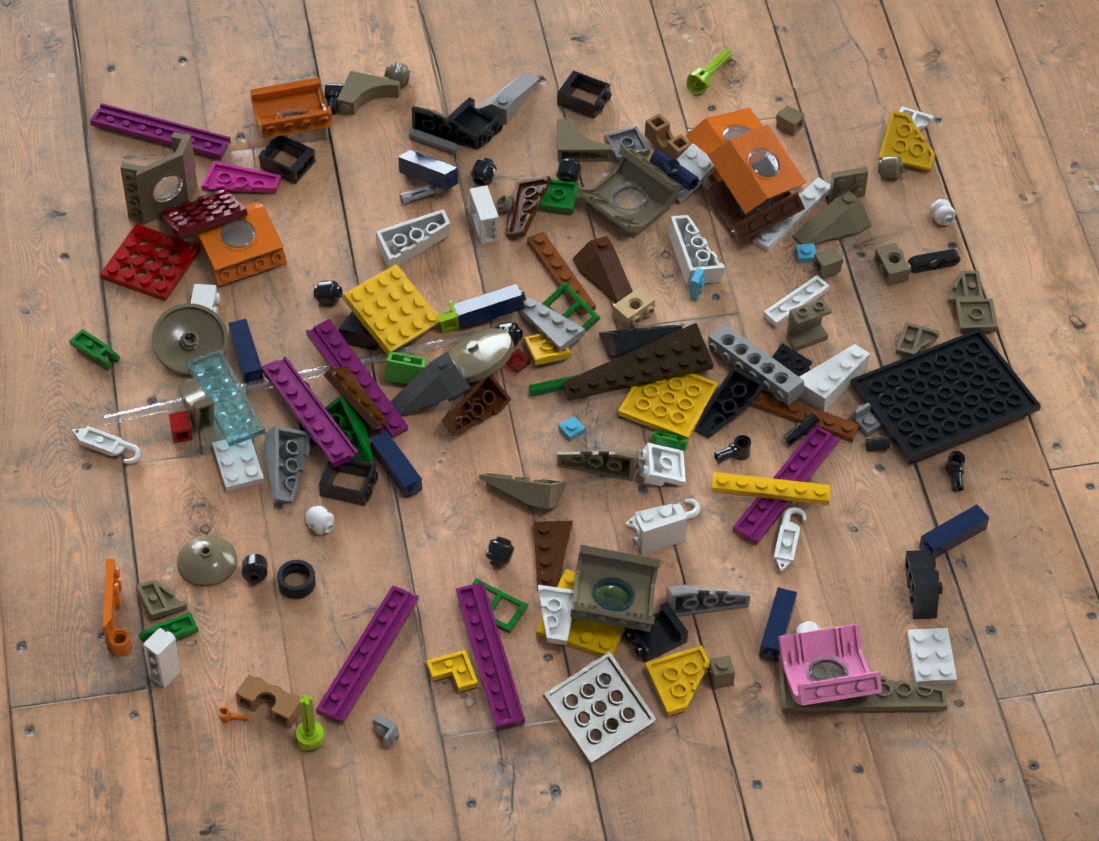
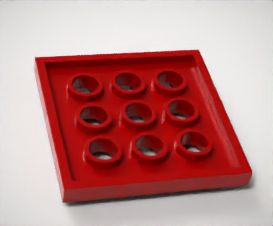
M135 224L104 267L100 276L101 279L166 302L200 253L201 248L199 245ZM142 242L148 243V244H144V245H139V244L142 243ZM157 248H163V250L156 251ZM132 255H139L138 257L131 258ZM150 260L155 261V262H152V263H150V264L147 263V262L150 261ZM165 266H170V267H171V268H168V269H166V270H165V269H162V268L165 267ZM125 267L130 268V269H127V270H125V271L121 270L122 268H125ZM140 273H145V274H146V275H142L141 277H140V276H137V275L140 274ZM156 279H162V281L154 282Z

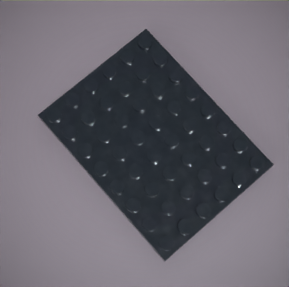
M980 328L855 377L850 382V385L865 404L869 403L871 405V413L878 419L882 428L909 464L1037 412L1041 408L1037 399Z

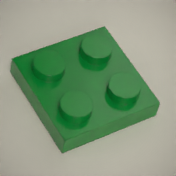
M551 179L552 181L538 209L573 214L579 183Z

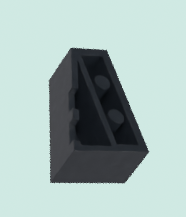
M930 550L906 551L905 572L908 588H911L912 592L910 603H914L913 619L937 618L939 594H942L943 588L942 582H939V571L935 570V558H932Z

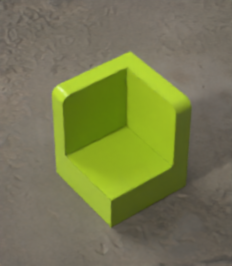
M452 301L449 302L450 311L437 314L442 333L460 328L458 315Z

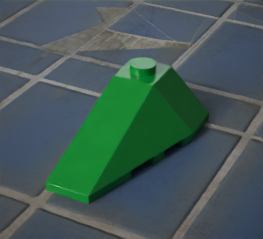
M340 395L326 406L325 409L358 451V457H352L351 459L370 463L373 461L365 420Z

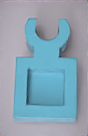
M697 268L691 280L690 299L698 301V296L701 294L706 282L703 269Z

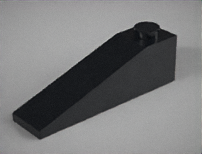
M412 106V128L464 147L479 150L480 135L436 110Z
M682 325L650 327V329L634 328L633 331L599 332V337L608 355L616 356L617 358L682 329Z
M733 366L702 413L695 431L708 438L712 437L756 401L766 383Z

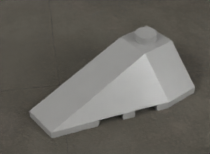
M523 73L484 99L477 109L493 118H496L498 115L503 116V124L507 125L540 82V78Z

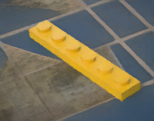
M714 472L711 492L829 505L831 485Z

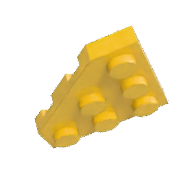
M891 111L879 160H882L886 155L899 156L902 162H905V166L931 172L935 152L930 148L919 128L916 127L909 114Z
M702 645L645 662V669L667 716L687 711L709 667L710 661Z

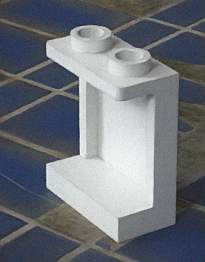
M680 503L672 505V516L643 524L640 516L636 517L635 525L633 526L635 535L632 538L635 548H639L643 555L686 541L687 516Z

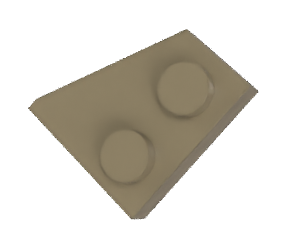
M156 580L136 585V591L150 620L187 610V603L184 600L182 602L174 597L172 591L164 588Z

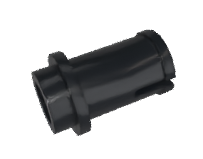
M882 436V438L865 439L866 451L880 449L886 451V449H890L889 437Z

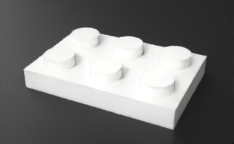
M694 143L676 159L680 165L699 178L697 187L716 170L707 154ZM682 186L675 199L682 203L694 190L689 191Z
M250 434L212 443L226 492L264 483V477Z
M948 628L907 630L915 685L956 684L957 676Z

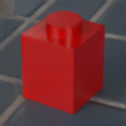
M188 411L169 414L174 443L193 440Z

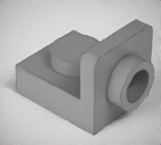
M869 403L863 406L860 405L854 410L852 421L860 424L859 430L867 437L882 428L878 419L870 412L871 405Z
M376 713L372 719L373 730L378 735L384 736V748L388 750L399 739L398 724Z

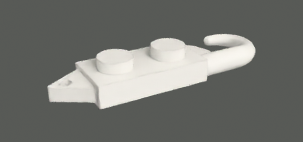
M90 426L72 429V433L78 439L79 445L112 457L120 455L126 449L135 454L132 459L123 460L127 464H133L141 457V450L138 446L123 441L120 437Z
M685 499V503L694 505V510L685 512L687 520L697 517L701 510L700 504L694 499ZM672 504L637 511L625 523V527L633 528L635 519L639 516L643 524L672 516Z
M797 507L789 508L783 514L773 559L780 572H783L789 565H793L800 534V527L790 522L791 515L798 513L802 516L803 521H806V513Z

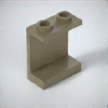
M823 298L789 311L786 339L793 350L799 351L828 340V334L821 325L822 317L831 314L832 311Z

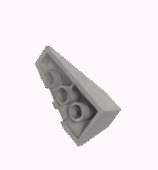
M274 426L265 433V456L273 500L293 502L299 484L298 480L305 466V459L310 452V436L306 431Z
M687 584L672 585L671 587H666V602L677 617L749 607L750 593Z

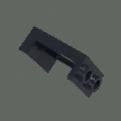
M471 97L465 100L448 116L453 121L480 135V148L489 143L492 137L503 128V116L498 115L496 118H493L475 108V100Z
M667 602L661 604L659 612L653 615L655 620L654 625L651 624L650 632L626 627L623 632L625 639L633 644L637 656L642 657L645 662L687 643L688 630Z

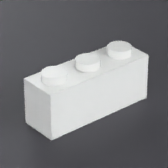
M159 628L143 643L149 678L165 689L181 673L175 636L171 632H165Z

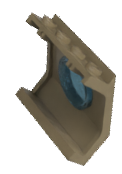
M580 545L574 577L570 617L650 632L651 624L654 625L655 616L652 615L654 590L661 560Z

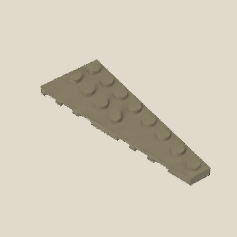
M778 656L782 712L947 711L948 704L945 688L922 684V686L907 683L905 680H900V682L889 680L885 676H880L882 693L802 706L794 702ZM820 663L811 667L808 673L811 681L847 676L843 668H829Z

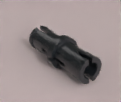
M811 412L803 421L797 422L796 426L784 435L783 438L786 439L785 441L790 446L793 445L801 436H806L808 431L820 422V419L814 412Z

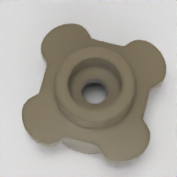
M503 195L497 200L496 206L499 208V214L511 209L513 196L507 197Z

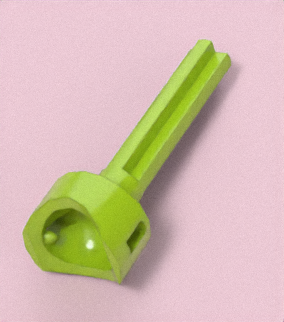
M724 49L704 69L696 68L688 75L687 89L692 94L699 95L710 87L712 82L711 76L732 56L730 49Z
M304 694L302 695L303 699H300L302 723L297 727L296 740L300 750L308 751L322 746L325 739L323 727L314 719L312 697H307Z

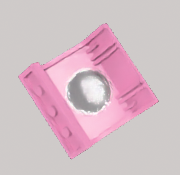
M858 624L778 636L779 658L794 702L803 706L882 693L880 672H870L865 660Z

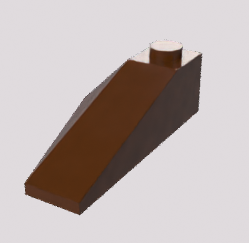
M607 235L590 240L573 257L579 272L591 279L592 284L598 285L614 303L619 302L633 292L617 253Z
M492 374L479 381L468 383L471 389L455 400L441 421L452 436L501 412L511 401L509 395Z

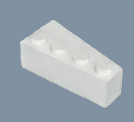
M444 209L376 231V245L387 268L395 264L398 266L402 265L450 236V221Z
M689 215L671 216L667 233L686 285H691L692 277L697 268L704 270L705 284L721 282L725 266L723 263H719L717 255L714 251L710 250L706 239L700 236V231Z
M854 344L801 375L800 378L804 380L805 393L799 398L816 409L825 412L850 386L851 379L860 376L868 368L870 353Z

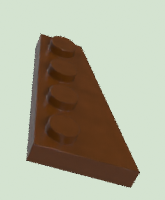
M549 176L516 182L512 201L513 205L506 231V236L509 240L526 236L552 181Z

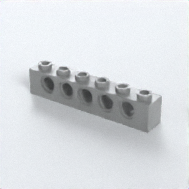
M723 324L708 335V346L713 353L721 356L725 362L766 383L763 389L775 395L779 401H783L789 406L805 393L803 379L726 324Z

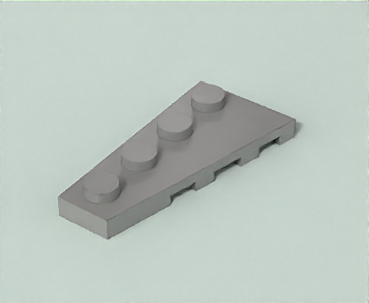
M530 297L524 301L525 309L517 311L526 321L534 324L536 330L540 334L543 333L547 337V341L550 344H554L559 352H562L585 335L583 327Z

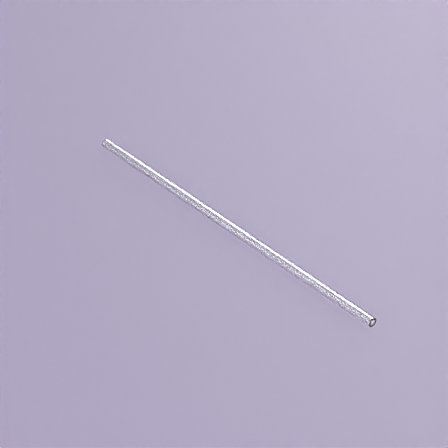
M481 330L402 347L394 352L414 355L453 346L466 336ZM385 352L359 357V360L366 366L387 361L388 355ZM323 365L297 372L304 380L325 375L331 368L329 365ZM266 378L205 392L204 394L206 397L211 396L213 400L273 386ZM178 398L104 415L103 418L105 425L185 406L182 399Z

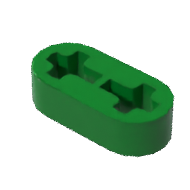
M654 431L652 432L651 443L685 451L688 439L671 433Z

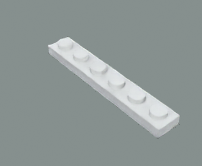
M818 177L799 195L805 209L760 232L754 238L753 244L768 252L829 194L830 184Z

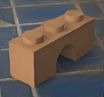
M660 113L645 121V136L660 151L672 159H677L692 144L682 134L674 138L670 131V123Z
M248 674L236 691L237 704L254 712L263 703L273 704L274 706L271 709L272 721L291 729L301 714L300 697L298 695L287 693L279 686L271 685L260 677Z

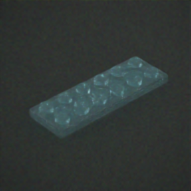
M221 349L186 362L189 373L193 379L197 378L206 397H212L214 401L213 417L229 447L265 434L264 426Z

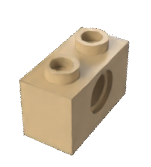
M639 287L613 305L612 318L626 330H629L655 312V299Z

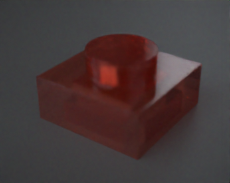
M518 348L513 351L505 364L518 373L531 364V359Z

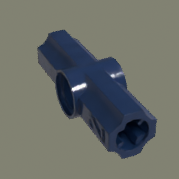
M660 150L655 151L651 155L649 161L680 183L684 188L690 191L697 187L699 178L680 165L678 160L670 158Z

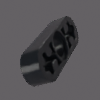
M949 249L916 255L907 262L911 266L912 273H920L953 267L960 262L961 258L957 250Z

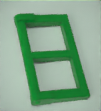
M564 282L542 304L553 310L550 305L565 291H568L577 302L564 312L562 316L568 318L582 306L592 316L581 326L586 332L600 320V316L585 303L567 282Z
M476 578L472 584L478 585L483 581ZM484 582L486 590L496 595L491 602L492 611H494L502 598L519 607L508 624L495 619L498 628L511 633L529 604Z

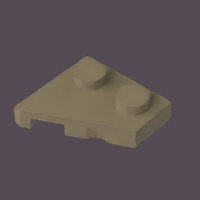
M960 271L953 290L948 297L947 304H955L956 299H984L979 271Z
M905 322L895 354L908 357L925 350L939 338L940 331Z

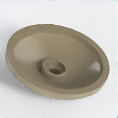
M211 535L200 536L192 539L182 547L178 554L177 566L179 573L187 582L196 586L210 587L221 584L231 577L237 566V554L232 544L221 537Z

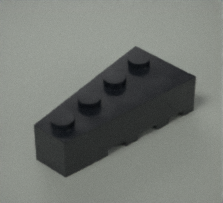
M351 312L338 331L348 345L375 351L378 343L356 315Z

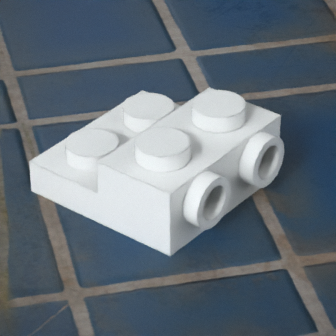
M647 443L645 448L640 451L639 461L643 463L640 469V476L644 478V483L661 487L665 482L679 486L685 484L684 453L682 450Z

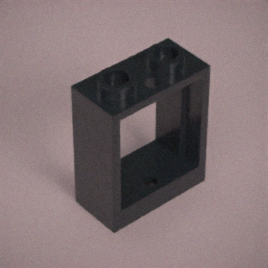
M573 70L557 92V105L595 119L597 114L602 112L604 104L611 99V84ZM576 88H580L599 97L593 104L574 97L572 94Z
M284 135L272 139L265 150H262L259 154L260 168L270 173L281 175V178L294 184L316 162L314 149ZM281 150L298 157L291 167L273 160Z
M351 459L333 468L328 461L319 483L320 496L365 506L367 499H370L372 496L373 483L376 484L379 473L376 472V464ZM337 472L367 477L363 490L358 491L333 485Z

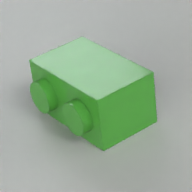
M390 351L386 361L384 380L392 383L409 384L426 367L427 358Z

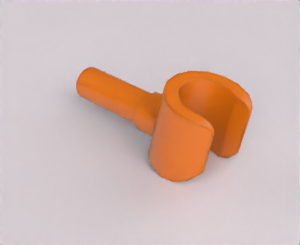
M227 707L219 709L224 714L219 715L223 723H228L231 719L248 720L249 715L231 713Z

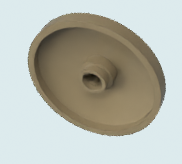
M180 304L168 309L159 317L152 333V346L157 359L168 370L183 376H198L211 371L222 361L227 351L228 333L224 322L213 310L199 304Z
M498 328L484 329L466 336L457 342L448 353L457 363L467 383H472L484 379L499 370L511 357L514 343L505 330Z

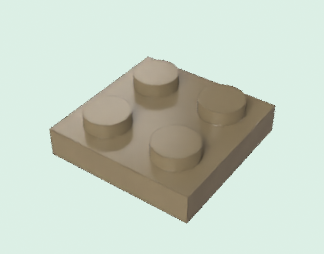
M867 167L833 172L829 190L830 202L848 191L857 198L865 196L868 179Z
M993 298L956 299L955 308L960 333L971 332L979 328L982 332H997L998 326Z

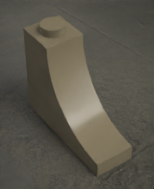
M350 71L337 99L338 112L355 115L361 106L374 99L384 97L399 98L401 94L400 81Z
M557 119L558 162L567 158H574L577 162H611V144L598 143L585 137L578 130L575 119Z
M197 378L192 380L186 379L181 384H178L179 395L186 411H188L194 430L198 431L212 426L214 401L211 396L206 397Z

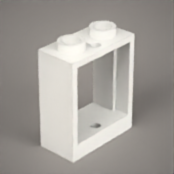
M488 186L470 189V215L481 245L499 241V217Z

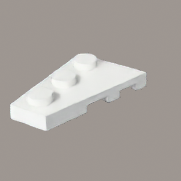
M538 585L546 640L549 643L567 645L573 619L570 617L573 590Z

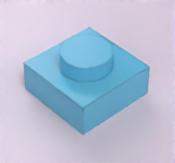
M814 244L796 245L798 263L814 261V254L816 253Z
M575 416L560 423L558 429L569 441L585 433V427Z

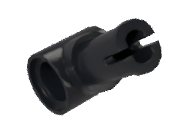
M325 84V99L328 101L327 107H331L332 115L337 114V99L344 84Z
M746 435L737 436L734 439V443L728 445L727 448L714 452L715 460H717L718 464L731 458L746 460L750 456L751 439Z
M960 451L951 452L945 465L946 471L951 476L952 491H956L957 487L958 491L964 490L962 475L964 474L965 455ZM952 461L958 462L959 464H953Z

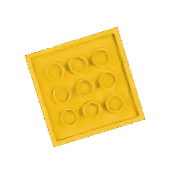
M397 264L344 293L341 297L387 355H389L390 351L398 350L439 325V318L436 312Z
M693 373L634 386L630 389L619 408L618 416L661 432L685 437L689 441L702 413L717 391L719 383Z
M565 569L557 588L573 590L575 572ZM603 585L595 591L597 602L607 609L623 610L631 604L630 595L619 586ZM542 617L536 630V636L546 639ZM573 618L566 646L598 657L611 652L614 657L624 635L625 627Z

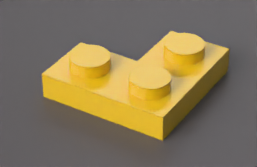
M466 650L426 660L432 681L453 676L458 692L478 687V681Z

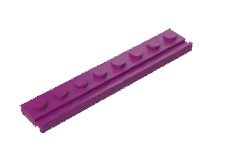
M103 103L100 104V108L96 110L90 120L92 126L173 147L171 139L173 132L191 135L194 153L220 160L226 152L228 144L231 143V137Z
M330 319L314 326L311 330H306V335L331 370L348 366L384 415L388 423L384 428L376 429L378 434L387 431L393 439L408 431L406 422Z
M286 356L280 361L275 360L262 366L265 377L333 468L350 461L352 457H358L356 448Z
M816 425L773 479L808 482L837 446L840 438L832 436V433ZM757 497L734 525L733 532L748 541H754V544L757 545L792 501Z
M484 582L478 585L472 584L455 588L496 730L515 726L521 722L522 724L525 723L523 710Z
M392 585L316 708L317 714L344 724L419 601L418 595L414 596L410 592Z

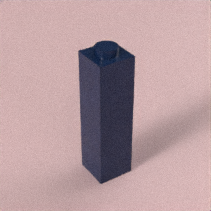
M412 150L398 156L399 173L444 190H448L458 184V170L455 166Z
M517 284L456 303L454 307L458 315L460 327L464 329L525 309L523 301H526L524 291H520Z
M247 319L229 322V335L245 385L264 381L262 366Z
M385 431L371 438L370 447L372 453L403 496L407 498L422 491V478L389 433Z
M976 504L922 535L919 548L920 550H930L932 558H937L986 530L989 516Z
M777 588L760 645L759 657L770 661H778V656L780 655L778 636L787 635L796 604L797 592Z

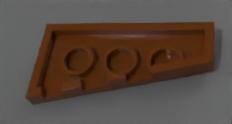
M348 366L328 370L325 373L324 377L374 430L385 427L388 421Z
M573 520L533 522L537 592L538 585L558 586Z

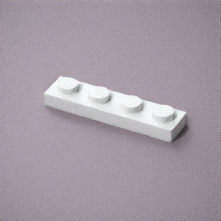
M816 275L765 310L763 317L777 327L789 319V311L791 309L815 301L828 292L830 286Z

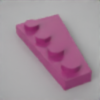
M213 161L201 187L202 191L227 190L228 192L276 193L282 179L281 175Z

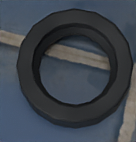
M300 559L285 562L277 572L278 588L286 597L292 599L304 598L313 592L316 586L315 571L312 565ZM300 572L308 576V581L300 586H291L285 583V578L291 573Z

